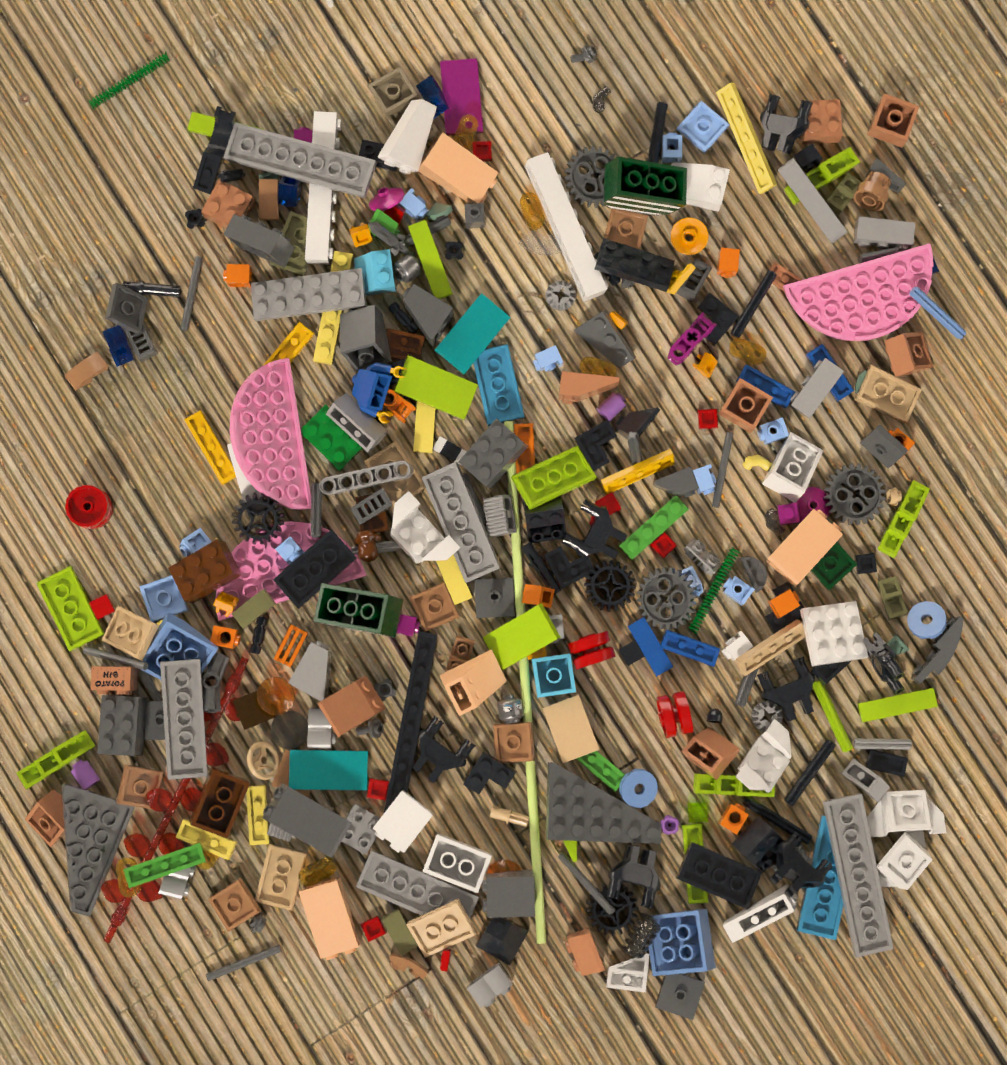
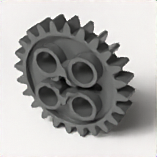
M592 146L589 151L587 147H584L583 153L578 150L576 152L577 156L572 155L570 158L572 162L568 161L566 164L569 168H566L564 173L568 174L564 180L569 181V183L565 187L572 189L569 195L575 193L574 200L581 199L580 205L586 201L587 207H590L592 203H594L595 208L599 206V203L603 207L605 206L604 184L602 182L604 180L605 165L615 157V153L611 156L608 155L609 149L602 152V147L600 146L595 151V147ZM596 162H601L604 165V169L598 168ZM579 167L586 169L587 174H581ZM585 185H590L593 188V192L586 191Z
M851 463L847 469L843 465L841 466L842 472L839 469L834 470L836 475H829L832 481L825 482L829 486V488L823 489L824 492L828 493L823 499L829 501L825 504V507L831 506L828 513L835 512L834 519L841 517V523L848 520V525H852L853 521L856 526L860 525V521L866 524L868 523L867 518L873 520V514H880L877 508L884 507L880 503V501L886 500L885 497L881 496L886 490L880 489L884 482L878 483L880 476H873L875 470L867 472L868 466L861 469V464H857L854 468L853 463ZM850 476L856 479V486H852L849 483ZM865 488L871 491L870 498L864 495ZM838 491L844 493V501L838 499ZM853 491H856V492H857V493H856V498H853V497H852V495H853L852 492H853ZM853 503L859 505L860 511L858 513L853 511Z
M663 567L662 570L657 568L655 573L649 572L650 578H643L646 583L639 584L643 590L637 591L641 595V598L637 599V601L642 602L638 609H644L642 616L648 615L646 622L653 621V627L659 625L660 629H665L666 627L667 630L673 627L679 628L680 624L685 625V619H692L689 613L696 612L692 606L698 605L697 602H694V598H697L698 595L693 594L697 587L691 588L690 586L694 581H687L688 574L682 575V570L675 572V567H671L669 570L668 567ZM665 580L669 582L668 589L664 587ZM679 593L683 595L682 602H679L677 598ZM653 595L657 597L656 604L652 601ZM667 607H669L671 610L670 616H667L666 614Z

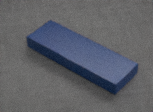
M823 344L806 354L813 367L819 360L823 362L825 358L837 366ZM843 374L830 390L837 402L854 391Z
M747 364L736 380L737 382L741 378L773 397L771 401L784 409L788 407L790 399L795 394L794 390Z
M645 617L627 626L656 677L673 668L664 650L659 648L660 643L648 622H646Z
M667 629L659 647L712 667L715 666L720 652V648Z

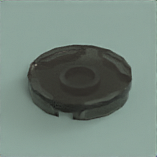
M284 711L278 714L271 724L273 741L285 749H295L301 746L308 737L307 719L296 711Z

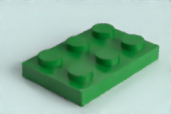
M325 404L301 428V434L341 471L363 448L326 415L329 407Z

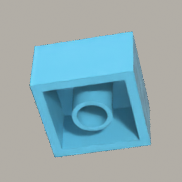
M570 653L531 659L537 698L576 692Z

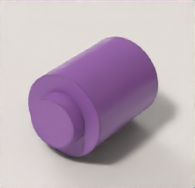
M612 392L596 409L605 420L610 422L626 406L624 403L626 400L620 393L615 394Z
M80 760L72 765L73 770L71 773L82 789L87 790L101 780L88 761L83 762Z

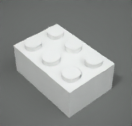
M437 833L423 872L478 893L492 854Z

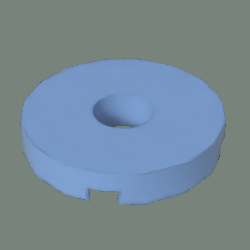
M929 601L920 602L913 606L907 617L910 631L921 639L936 638L942 634L947 624L943 608ZM928 616L932 618V622L930 624L922 623V619L924 617Z
M634 769L623 776L619 792L626 804L634 808H642L654 800L657 795L658 785L655 777L650 772L644 769ZM639 783L642 784V790L635 793V786Z

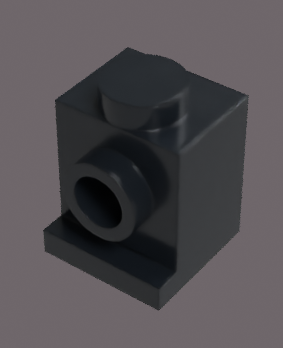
M813 143L792 157L805 172L811 170L815 165L817 167L823 160Z

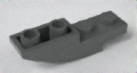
M961 616L951 617L947 621L946 628L942 634L932 638L933 643L931 646L936 651L932 650L925 657L927 661L922 666L918 665L912 673L914 675L911 677V680L916 684H921L931 672L934 675H940L951 660L962 633L963 618Z

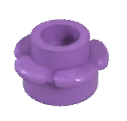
M671 815L665 816L664 820L660 822L662 831L667 835L675 834L679 829L678 819L673 818Z

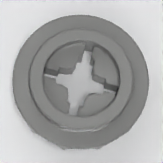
M565 280L555 281L546 290V301L555 310H566L575 302L576 291L572 284ZM563 288L564 295L567 297H562V300L558 302V296L554 293H559Z
M763 701L754 707L751 715L752 722L760 731L765 732L770 726V722L767 720L760 721L765 716L764 710L767 713H775L770 717L771 723L775 719L781 724L783 719L782 711L776 703Z

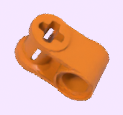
M388 389L387 395H392L394 401L390 404L384 402L383 407L391 411L393 416L399 421L405 423V419L416 408L396 392Z

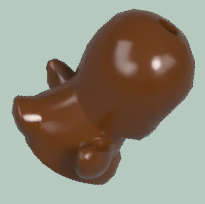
M372 530L358 532L357 538L354 540L355 546H358L359 558L364 562H372L378 557L375 541H381L382 538Z

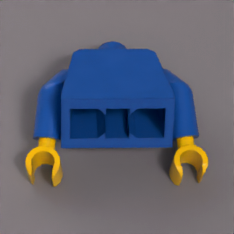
M382 363L369 365L366 370L359 369L358 374H355L352 378L354 384L352 395L357 399L360 410L373 417L378 416L381 423L390 422L385 418V415L391 417L393 413L391 411H379H382L392 379L390 374L392 373L397 378H405L399 375V370L407 369L401 366L392 368L391 365Z

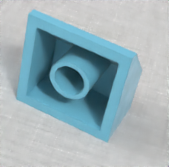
M390 249L372 251L354 259L355 269H363L365 296L396 292Z

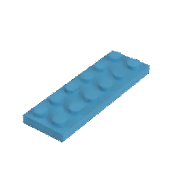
M821 815L811 866L816 868L822 859H826L828 863L825 867L831 863L832 869L825 875V882L821 886L805 888L797 931L836 940L843 910V900L826 816Z

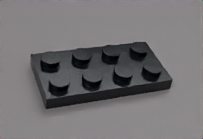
M603 238L594 269L667 292L675 260Z
M331 529L275 577L273 581L292 603L300 609L320 591L321 583L329 584L350 566L357 557Z
M690 842L676 879L748 910L762 873Z

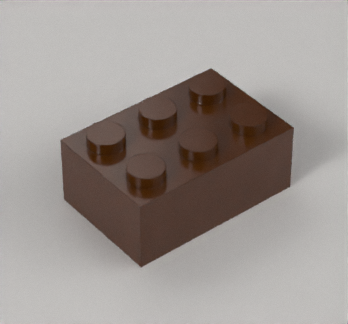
M218 539L168 568L184 602L190 603L199 601L242 575L226 542Z
M211 767L189 820L190 825L228 838L250 782L247 779Z

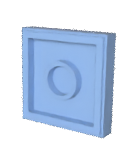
M701 100L676 130L705 154L730 124Z
M172 575L139 586L152 622L164 619L168 612L177 615L189 611L187 603L184 602Z

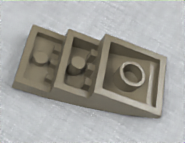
M400 67L368 85L393 130L412 100H419L418 94ZM433 122L427 141L439 135Z

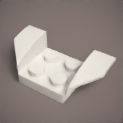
M408 491L394 504L390 536L415 564L423 561L449 559L460 549V546L449 535L446 538L441 535L418 509L420 503Z
M774 719L768 729L754 742L737 768L739 772L736 775V778L748 789L765 790L768 793L773 789L790 762L791 745L789 731Z
M925 790L886 792L867 817L871 837H886L888 832L928 830V834L946 833L944 814L929 800Z
M923 830L901 831L903 833L902 836L877 865L881 887H898L908 890L932 861L929 852L926 850Z

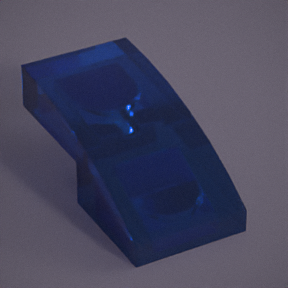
M430 75L416 85L423 99L437 107L433 119L449 109L447 101L433 75Z
M117 325L102 331L117 367L135 360L121 326Z

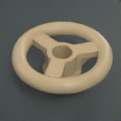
M256 742L249 748L247 753V764L254 776L262 780H269L277 774L280 759L276 749L271 744ZM259 748L258 755L253 756L255 750ZM266 749L271 752L274 764L266 756ZM268 768L271 770V772L268 774H262L259 772V770Z

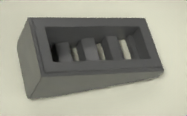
M877 158L871 164L866 174L867 177L873 171L886 175L891 179L889 189L897 193L906 184Z
M695 259L693 265L705 273L694 270L691 274L701 278V280L690 274L677 291L678 295L691 302L695 300L712 269L711 266L698 259ZM688 281L694 283L695 285H697V287L688 283Z
M144 324L142 325L141 332L138 334H131L129 330L124 328L140 362L158 354ZM141 334L144 335L143 337H141V338H139V339H137V340H134L135 337H137V336H139V335H141ZM144 340L147 341L146 343H144V344H142V345H140V346H137L138 343H140V342H142V341H144ZM147 346L150 347V349L142 353L140 352V350L146 348Z
M382 488L350 509L359 524L362 525L392 507L393 504ZM379 496L382 497L383 501L385 502V505H381L380 501L378 500ZM372 500H374L377 506L379 507L377 510H375L374 506L372 505ZM368 504L372 513L369 514L364 505ZM361 508L366 517L362 518L357 509Z

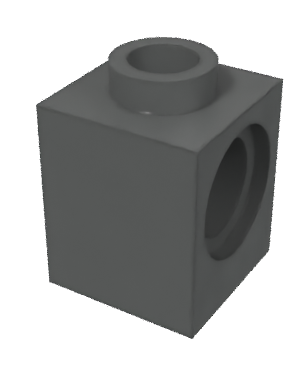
M464 204L466 229L485 228L484 204Z

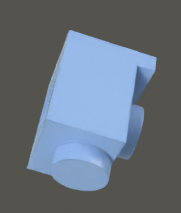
M677 133L663 135L662 163H680L682 159V135H677ZM668 147H673L675 150H668Z
M412 188L399 202L400 207L406 209L405 212L416 222L419 218L423 219L429 211L426 208V202L419 195L416 197L415 191Z
M556 345L536 353L534 356L533 364L536 371L540 370L541 372L545 370L548 372L555 369L557 364L559 367L563 366V360Z
M783 417L760 425L757 431L759 440L763 441L764 445L789 436ZM770 428H774L776 433L771 434Z
M711 464L692 471L699 487L697 489L698 494L704 493V495L715 492L714 484L716 479L713 472H709L712 468Z
M289 537L275 548L289 565L304 553L292 537Z
M736 576L732 579L729 577L723 585L725 588L723 593L741 606L745 604L755 590ZM735 586H740V593L735 592Z

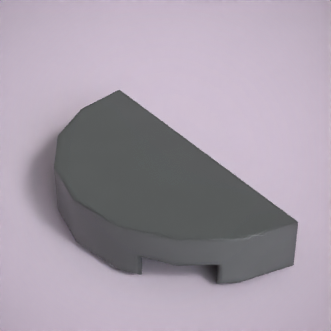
M754 557L740 558L752 587L755 589V593H757L766 584L768 577L767 569L762 561Z

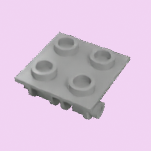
M693 538L684 548L685 554L691 560L696 556L693 562L699 559L700 562L697 566L703 563L700 568L706 574H715L721 566L720 559L714 553L710 554L705 549L706 546L702 541Z
M354 804L345 818L352 823L341 842L366 855L377 837L374 834L375 830L373 827L380 817L363 809L362 806Z

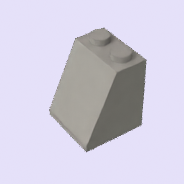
M317 640L316 643H310L288 683L322 701L328 697L332 652L328 650V645Z

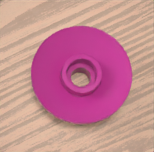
M398 187L381 188L369 201V207L373 211H376V209L381 211L387 210L401 202L405 193L403 189Z
M808 487L805 493L798 499L796 503L799 504L801 521L813 510L810 507L811 502L816 503V511L819 509L827 517L830 513L828 512L831 506L825 507V504L829 501L823 499L827 495L823 490Z

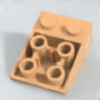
M492 649L439 675L459 716L477 708L507 682Z

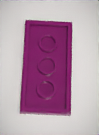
M477 58L440 61L446 135L483 133Z

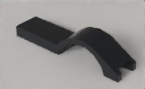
M217 106L214 115L215 125L212 137L203 152L193 189L207 194L212 193L234 127L236 112L231 111V113L223 111L222 107Z

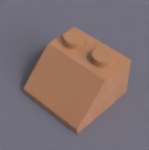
M923 332L903 333L884 341L886 345L885 350L891 362V370L895 377L934 368Z
M54 789L40 799L25 818L27 823L50 847L55 845L65 835L62 795L58 794Z
M588 928L566 936L568 941L565 942L569 954L573 952L575 960L572 963L576 972L580 971L581 975L585 976L605 970Z

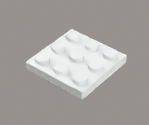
M856 601L800 609L812 666L868 658L867 648L863 643L864 634Z

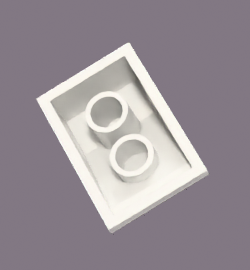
M673 162L672 166L687 168L686 204L719 212L730 169L714 165Z
M790 432L762 484L796 503L805 493L823 450Z

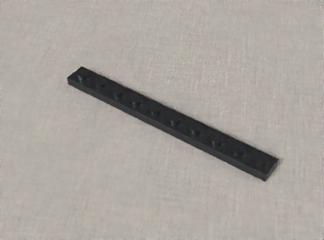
M418 631L384 813L402 790L408 793L438 636L436 634Z

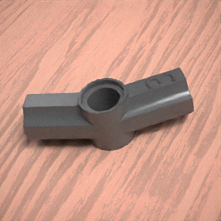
M220 653L214 654L206 673L202 677L203 711L207 713L221 711L220 683L230 658ZM210 679L216 680V684L213 686H208L206 683Z

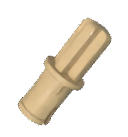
M493 805L490 813L491 818L505 821L506 824L510 822L527 827L529 822L528 816L512 812V809L507 810Z

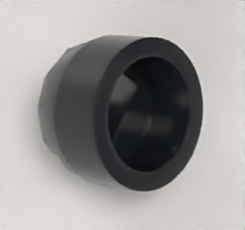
M716 708L711 709L707 714V722L722 723V712Z

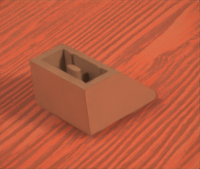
M708 727L693 736L682 752L688 760L717 780L740 751V748L711 727Z

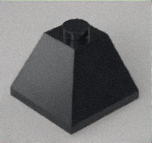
M656 407L630 412L626 417L622 415L615 423L618 425L616 431L625 439H627L628 433L631 431L633 433L637 432L640 437L657 417L660 409Z
M506 917L491 918L476 947L511 965L529 930Z

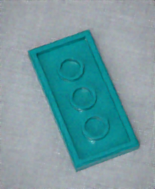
M481 293L437 346L435 351L462 374H465L511 317Z
M290 750L289 787L295 790H367L368 751Z

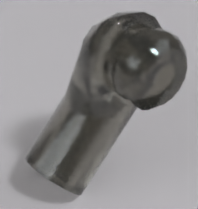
M604 86L592 98V107L597 113L605 110L604 99L611 94L607 86Z
M771 508L765 514L766 527L781 537L786 529L777 522L778 511Z

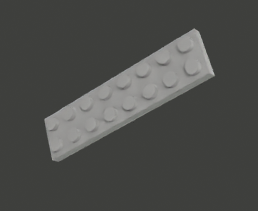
M236 122L223 157L227 161L366 198L377 164L376 160Z
M861 793L822 801L853 954L857 958L894 949L863 796Z

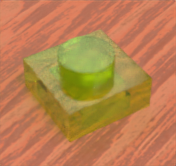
M707 802L687 803L689 823L708 822Z

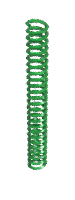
M165 51V54L162 53V57L159 55V59L155 57V60L152 59V62L149 61V64L146 63V66L140 67V71L137 69V73L133 71V74L130 73V76L127 75V78L121 79V83L118 81V85L114 83V86L111 85V88L105 89V93L102 91V95L99 93V97L95 95L96 99L92 97V100L89 99L92 108L94 109V106L97 108V104L101 106L100 102L104 104V101L107 102V99L113 98V94L115 96L116 92L119 94V90L123 92L122 88L126 90V87L132 86L131 81L135 84V80L139 81L138 78L142 80L141 76L145 78V75L151 74L150 69L154 72L153 67L157 70V66L161 67L160 64L164 66L163 62L167 64V61L170 62L167 51Z
M733 547L729 549L730 552L726 556L727 559H724L723 566H720L721 569L717 573L718 576H715L716 579H713L714 582L711 583L712 586L708 589L709 593H706L707 596H704V603H701L702 606H699L698 613H695V620H692L693 623H690L691 626L688 627L695 634L697 632L694 630L699 631L695 626L701 627L697 623L703 624L698 619L705 621L700 616L706 617L703 613L708 614L704 609L709 611L710 609L706 606L712 607L707 602L714 604L709 600H715L710 595L717 597L712 592L719 594L713 588L721 590L715 585L722 587L718 582L724 584L720 579H726L721 575L728 577V575L723 573L729 574L724 568L731 570L726 565L733 567L727 561L735 563L729 558L737 560L732 556L738 557L733 551L740 552Z

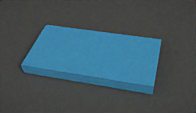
M508 344L485 349L473 364L487 426H490L496 418L502 423L525 418Z

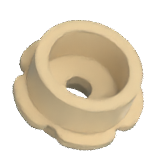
M896 487L888 489L886 492L887 503L897 506L898 502L902 500L901 491Z

